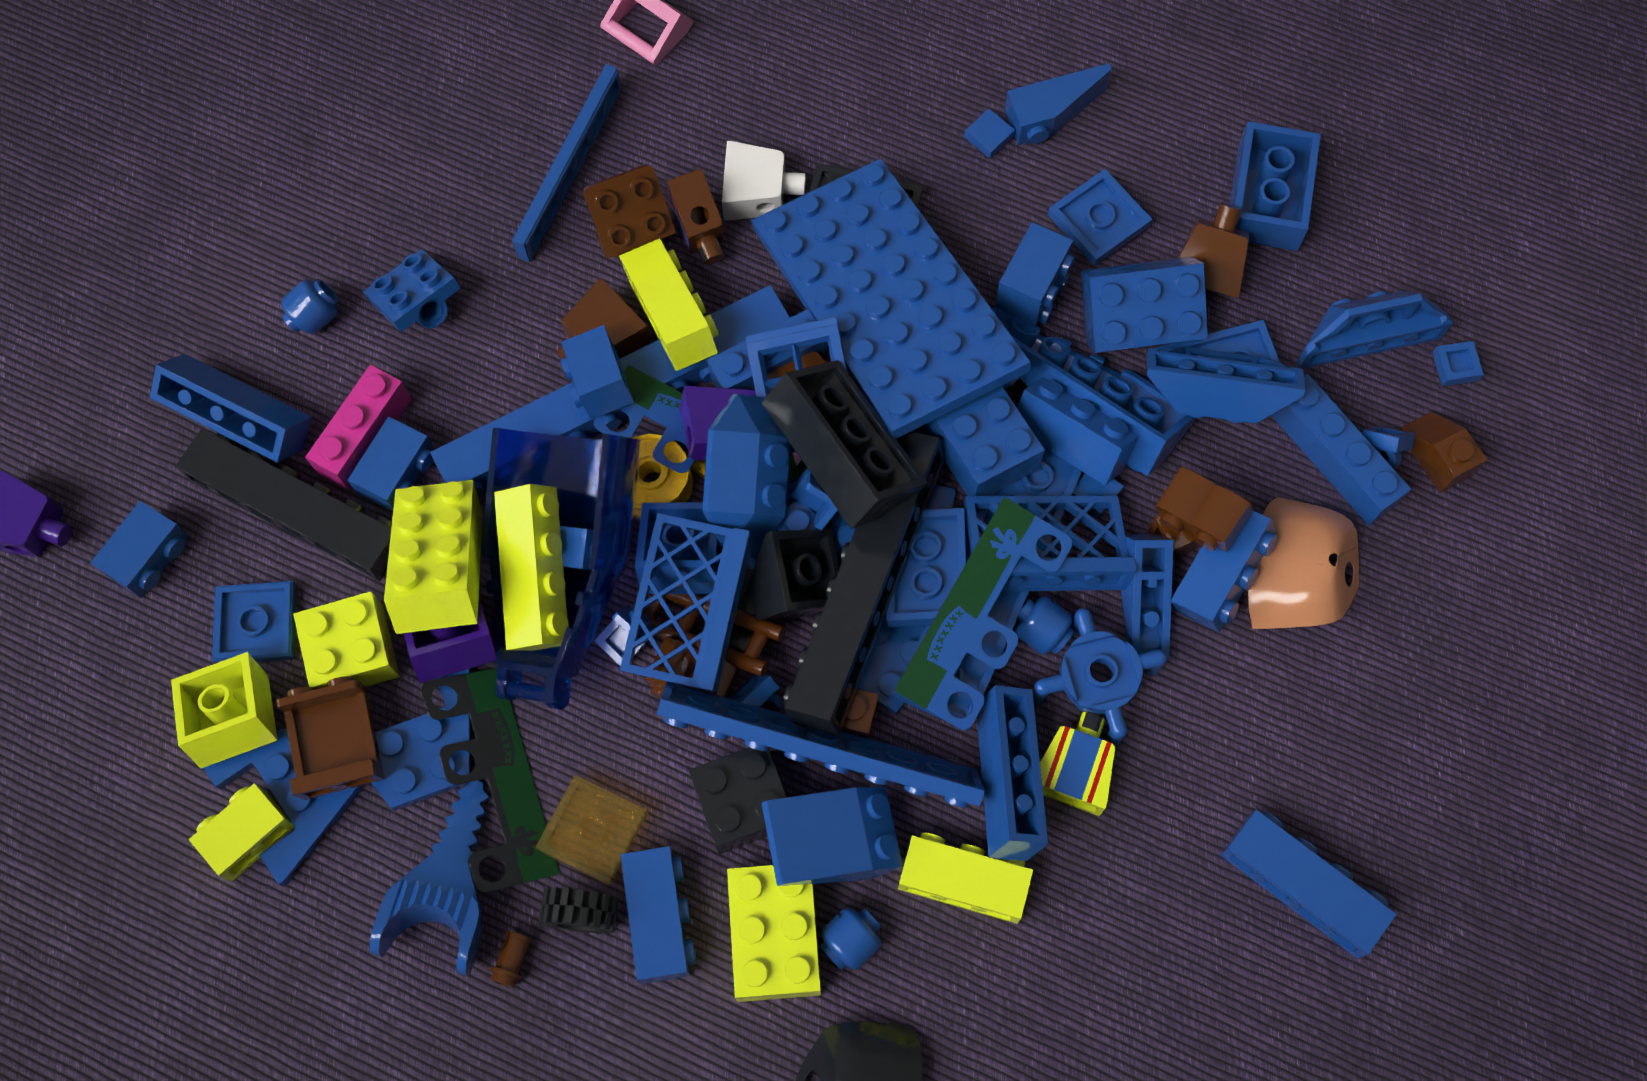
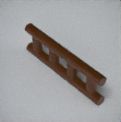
M668 594L663 597L665 602L666 600L686 606L685 609L694 604L689 594ZM695 594L698 600L704 598V596ZM659 600L644 611L651 621L650 625L654 629L664 623L657 620L663 608ZM710 601L702 606L707 614ZM698 609L678 621L689 640L697 636L690 632L700 614ZM737 609L734 625L754 633L744 653L728 647L725 661L735 667L764 677L768 671L769 662L761 660L759 657L768 638L779 642L783 640L786 634V627L768 620L757 621L755 615ZM670 626L656 635L662 639H665L667 636L685 643L675 626ZM701 641L694 644L693 647L699 650Z

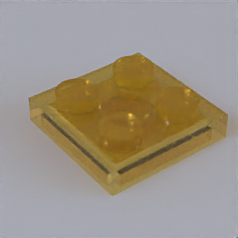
M574 775L535 848L610 886L622 864L620 854H625L629 851L648 812L646 809Z

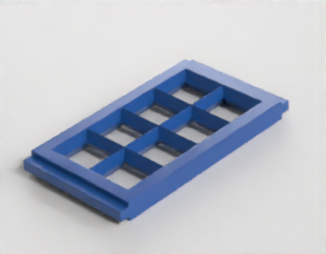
M837 317L745 336L757 397L766 398L770 393V388H774L782 378L778 377L768 380L763 355L792 349L795 369L799 370L803 369L800 347L828 342L831 362L838 360L848 373ZM790 444L789 454L796 453L793 446ZM799 478L787 481L786 503L796 501L795 498L790 496L791 488Z

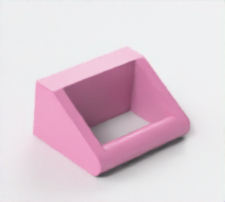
M614 0L600 26L649 62L657 65L688 33L694 21L664 0ZM637 3L668 23L654 47L618 23Z

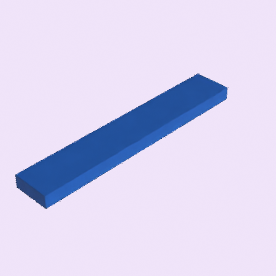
M605 64L514 235L512 242L518 258L528 262L533 259L619 96L622 87L616 67Z

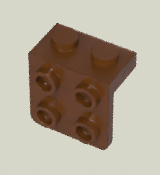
M645 164L586 186L583 190L585 201L597 234H595L607 259L619 257V255L659 238L663 241L667 236L676 233L657 175L651 165Z

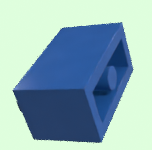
M604 325L561 342L566 357L560 359L567 379L574 381V385L569 386L570 394L576 407L584 406L591 420L634 403L616 347Z
M387 417L348 478V482L357 494L393 511L395 489L415 486L414 484L420 474L426 472L432 465L433 458L430 452L435 450L427 435L391 417Z
M139 501L90 563L104 575L139 598H142L146 591L153 589L157 585L161 572L168 563L182 553L185 542L190 536L176 523L142 501Z

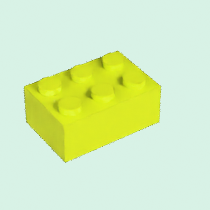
M773 865L727 869L734 993L737 1002L820 996L813 884L777 886Z

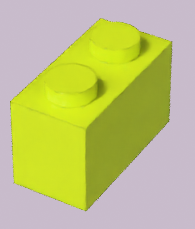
M255 783L250 787L238 790L230 798V804L218 815L214 814L204 819L198 825L197 833L188 839L216 874L231 882L257 861L261 853L276 844L295 828L286 813L270 794Z

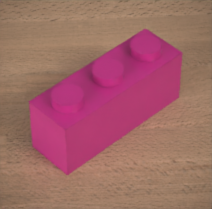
M371 364L305 457L317 474L350 491L352 486L348 482V478L387 417L398 421L412 401L403 382Z

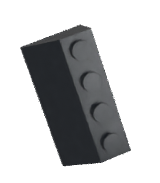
M838 360L785 373L763 400L762 404L771 415L775 424L781 429L797 455L803 460L819 486L823 488L851 529L878 520L928 484Z

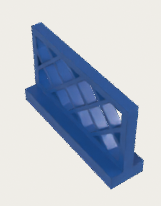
M1118 496L965 497L964 508L971 554L980 540L979 532L983 534L987 527L985 523L977 518L976 509H989L995 513L1003 497L1008 498L1024 509H1028L1037 517L1067 534L1071 538L1072 544L1082 551L1077 557H1066L1060 569L1056 572H1048L1021 556L1002 591L1126 590L1137 572L1135 558L1129 557ZM1093 508L1109 509L1111 521L1105 527L1088 515ZM1054 509H1066L1076 518L1066 527L1050 515V513ZM1080 521L1098 534L1089 544L1072 532ZM1040 537L1036 546L1043 553L1039 557L1047 561L1056 559L1060 552L1055 548L1060 544V541L1056 538L1049 544ZM1103 538L1116 548L1117 557H1105L1095 550L1094 547Z
M657 513L620 671L718 693L754 539L750 531L739 528L730 529ZM665 524L680 527L688 538L687 542L671 552L667 551L661 541ZM688 529L699 531L701 533H699L695 537H692ZM710 534L725 537L722 553L707 561L697 542ZM693 546L703 565L683 576L672 558ZM660 548L665 556L657 560ZM669 562L679 580L659 592L652 581L655 569ZM720 562L716 575L712 566ZM708 570L715 581L713 592L698 600L687 582ZM683 585L694 604L674 616L663 597ZM651 587L655 595L647 600ZM659 600L670 619L650 631L643 620L644 611ZM710 601L707 614L702 606ZM698 609L706 621L704 631L689 640L678 621ZM674 624L685 644L665 656L654 636ZM641 627L646 635L638 639ZM650 640L661 659L647 668L632 665L635 648ZM701 641L699 653H697L693 645ZM689 649L696 660L693 678L677 675L669 660ZM664 664L669 673L657 671L655 669Z

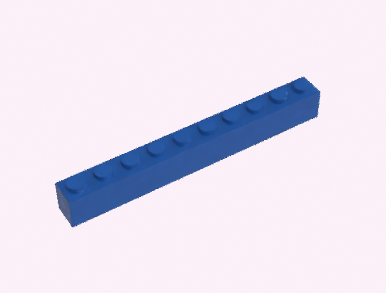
M771 285L710 314L719 336L713 338L718 351L717 354L745 341V336L761 333L790 318ZM660 340L620 359L624 371L630 365L683 393L684 386H695L701 382L708 383L712 381L707 364V359L711 357L675 371ZM574 382L431 451L430 454L445 483L473 480L477 495L480 497L485 489L498 483H508L514 480L520 472L532 466L539 467L545 465L552 460L554 455L566 449L573 450L579 448L587 442L588 438L600 433L594 427L595 419H590L584 406L576 407L569 391V386L574 385ZM615 410L607 413L605 424L613 431L621 425L622 421L629 417L625 412Z

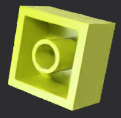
M371 591L293 614L307 680L312 690L327 687L329 680L338 677H352V680H358L366 687L400 677L383 605Z
M248 652L171 680L178 746L201 769L278 740L269 677Z

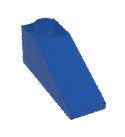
M1110 63L1008 90L1005 113L1010 126L1015 129L1014 136L1018 146L1027 143L1038 144L1052 137L1101 95L1108 87L1112 70Z
M1125 534L1129 557L1135 558L1137 569L1127 589L1121 590L1127 642L1134 647L1138 655L1162 650L1166 653L1167 658H1170V600L1172 599L1174 540L1159 534Z

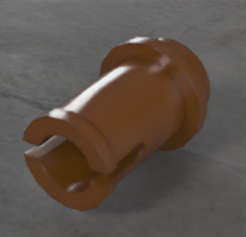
M507 931L496 966H491L489 970L492 972L490 979L492 982L514 988L516 981H521L522 976L519 975L532 939L516 932Z

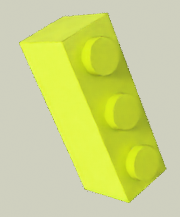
M921 833L920 837L912 835L898 890L1018 924L1022 917L1033 869L1024 867L1025 861L989 858L984 856V849L969 844H961L960 849L944 845V838L930 833Z

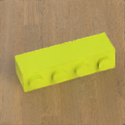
M659 238L619 255L628 281L675 371L717 354L718 351L713 338L719 336L715 323L710 314L705 317L703 316L706 313L705 307L697 292L691 294L694 289L686 271L678 272L682 268L674 250L667 251Z
M527 484L494 492L506 650L534 651L569 645V624L566 609L557 487Z

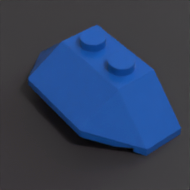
M1379 291L1371 294L1366 299L1356 301L1342 299L1329 307L1297 361L1298 368L1305 369L1440 340L1453 322L1450 315L1421 293L1399 291L1388 294L1387 291Z
M1190 347L1148 348L1147 376L1178 413L1187 414L1194 418L1212 417L1226 419L1232 423H1258L1305 395L1303 369L1298 367L1288 368L1280 362L1258 356Z
M732 394L727 406L719 413L708 429L703 513L708 524L750 531L754 536L750 554H758L766 533L775 531L785 517L790 442L763 406L764 397ZM715 535L722 552L725 537Z

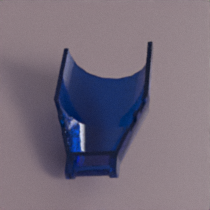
M493 428L481 546L483 558H489L492 580L486 582L488 594H494L497 616L491 618L497 660L496 694L500 699L513 701L520 698L545 703L549 708L562 710L568 705L572 677L578 676L630 559L640 440L611 434H603L602 439H588ZM527 484L557 487L560 526L593 530L591 558L588 564V568L591 570L563 567L569 626L566 628L561 646L534 651L506 650L494 492ZM523 672L546 676L545 686L522 683Z

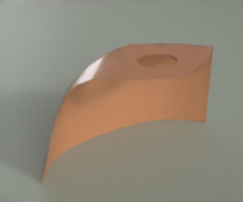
M1281 497L1275 498L1268 504L1263 515L1272 519L1277 531L1278 540L1273 552L1268 557H1262L1257 566V579L1251 589L1248 590V607L1252 629L1309 627L1325 625L1342 619L1354 600L1359 587V552L1356 528L1351 520L1331 509ZM1333 553H1336L1338 556L1335 567L1329 563V556ZM1348 562H1351L1353 567V580L1350 586L1345 581V568Z

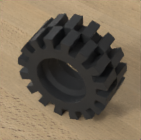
M545 888L539 924L556 929H567L568 931H581L584 933H614L619 898L606 893L584 891V889Z

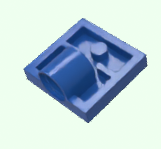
M420 249L415 254L407 256L392 271L377 278L363 293L368 301L401 333L416 321L428 329L441 325L448 315V307L444 300L461 288L452 275L424 250Z

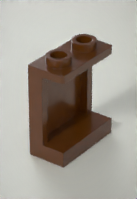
M352 677L334 678L327 682V687L312 690V687L295 688L287 692V697L276 700L277 708L284 712L296 776V778L290 779L292 795L307 800L384 780L367 688L358 680H352Z

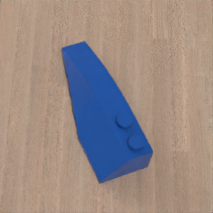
M998 307L992 309L1031 362V371L1020 378L1028 387L1042 377L1053 380L1077 398L1089 401L1095 406V409L1110 418L1124 422L1130 430L1139 435L1127 461V465L1134 471L1149 476L1165 462L1196 420V418L1187 414L1178 413L1155 385L1136 373L1125 368L1122 374L1103 365L1104 358L1094 353H1091L1090 357L1087 358L1070 350L1071 342L1060 337L1045 338L1039 335V327Z

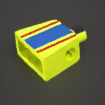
M1082 712L1076 730L1067 726H1060L1040 761L1043 796L1097 816L1103 813L1108 801L1115 745L1113 743L1099 739L1105 723L1104 718L1094 713Z

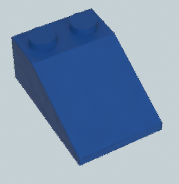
M855 787L767 800L761 803L777 886L871 880L903 868L886 787Z

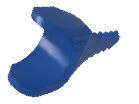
M478 780L472 781L466 787L458 790V795L461 799L452 803V809L455 814L445 818L448 828L438 832L442 841L432 845L433 853L386 892L371 933L370 952L372 955L383 957L390 949L396 937L405 929L417 923L439 922L450 927L459 936V950L456 963L457 974L464 976L471 974L482 936L483 908L469 865V857L473 853L470 849L478 844L473 834L481 829V824L477 819L485 814L484 809L480 805L488 800L482 782Z

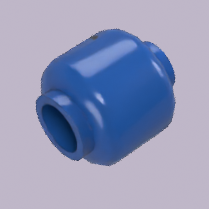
M304 279L283 297L281 304L285 314L282 318L295 332L302 330L308 334H316L338 314L336 304L339 301L338 296L324 281L320 279L316 281Z
M1042 596L1035 602L1028 598L1017 619L1019 622L1015 629L1018 638L1041 655L1049 652L1057 654L1070 640L1075 631L1071 627L1073 622L1072 615L1048 596Z
M845 907L821 929L823 942L819 946L840 970H843L846 966L849 969L857 970L881 948L882 942L876 932L882 926L865 908L858 913L851 907Z

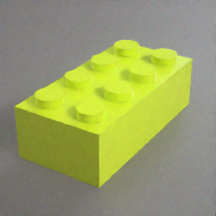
M473 480L451 481L442 484L395 489L384 602L396 634L477 624L483 512Z

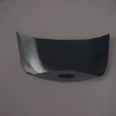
M862 1021L836 1024L824 1030L816 1040L797 1074L796 1081H806L807 1076L813 1070L819 1073L820 1081H921L923 1068L921 1045L913 1025Z

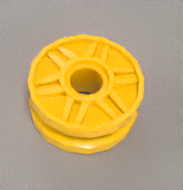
M644 434L633 437L621 445L611 459L609 477L616 498L627 513L638 519L641 518L642 503H686L691 496L693 487L691 469L685 473H678L660 464L653 458V451L662 435ZM670 441L665 445L664 455L670 462L681 463L687 459L686 453L677 442ZM655 472L660 474L659 478L654 482L643 481L644 477L649 473Z

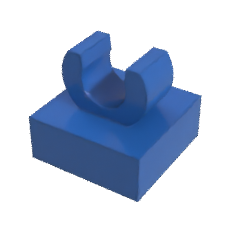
M1380 425L1363 429L1362 432L1363 436L1380 455L1382 451L1387 453L1389 457L1388 463L1392 468L1400 465L1402 461L1401 451L1413 448L1416 434Z
M754 674L730 697V699L741 701V703L762 707L766 701H770L772 705L779 709L783 706L780 697L773 694L779 686L769 675L761 677Z

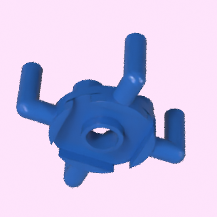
M1081 608L1077 610L1071 626L1075 630L1074 634L1081 636L1065 652L1060 665V675L1040 679L1035 683L1032 691L1033 702L1041 705L1046 701L1048 694L1064 690L1065 694L1079 710L1106 714L1110 730L1106 734L1105 740L1113 743L1116 747L1127 734V726L1121 709L1130 703L1136 695L1143 676V670L1150 676L1157 675L1166 663L1167 655L1162 650L1138 655L1134 647L1127 641L1124 642L1108 632H1096L1090 611ZM1095 663L1106 664L1112 672V678L1106 682L1096 681L1090 674V667Z

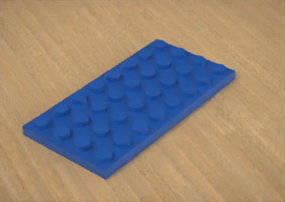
M881 159L751 220L753 230L806 310L810 311L814 320L818 321L837 317L848 373L895 439L1031 371L1029 359Z

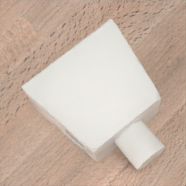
M727 141L722 192L724 220L756 218L782 206L784 194L805 195L806 174L785 172V155L782 151Z

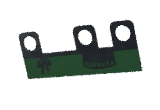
M498 667L425 682L422 686V694L427 712L431 718L440 720L465 714L470 715L476 739L443 746L439 753L446 780L453 785L488 779L506 843L475 851L470 855L469 865L475 887L480 892L487 893L560 874L501 668ZM448 686L455 691L457 703L452 709L440 710L435 707L431 696L437 687ZM465 750L473 755L475 768L471 773L459 775L450 768L449 759L455 751ZM495 856L504 863L505 874L502 879L497 882H488L480 876L479 864L485 857Z

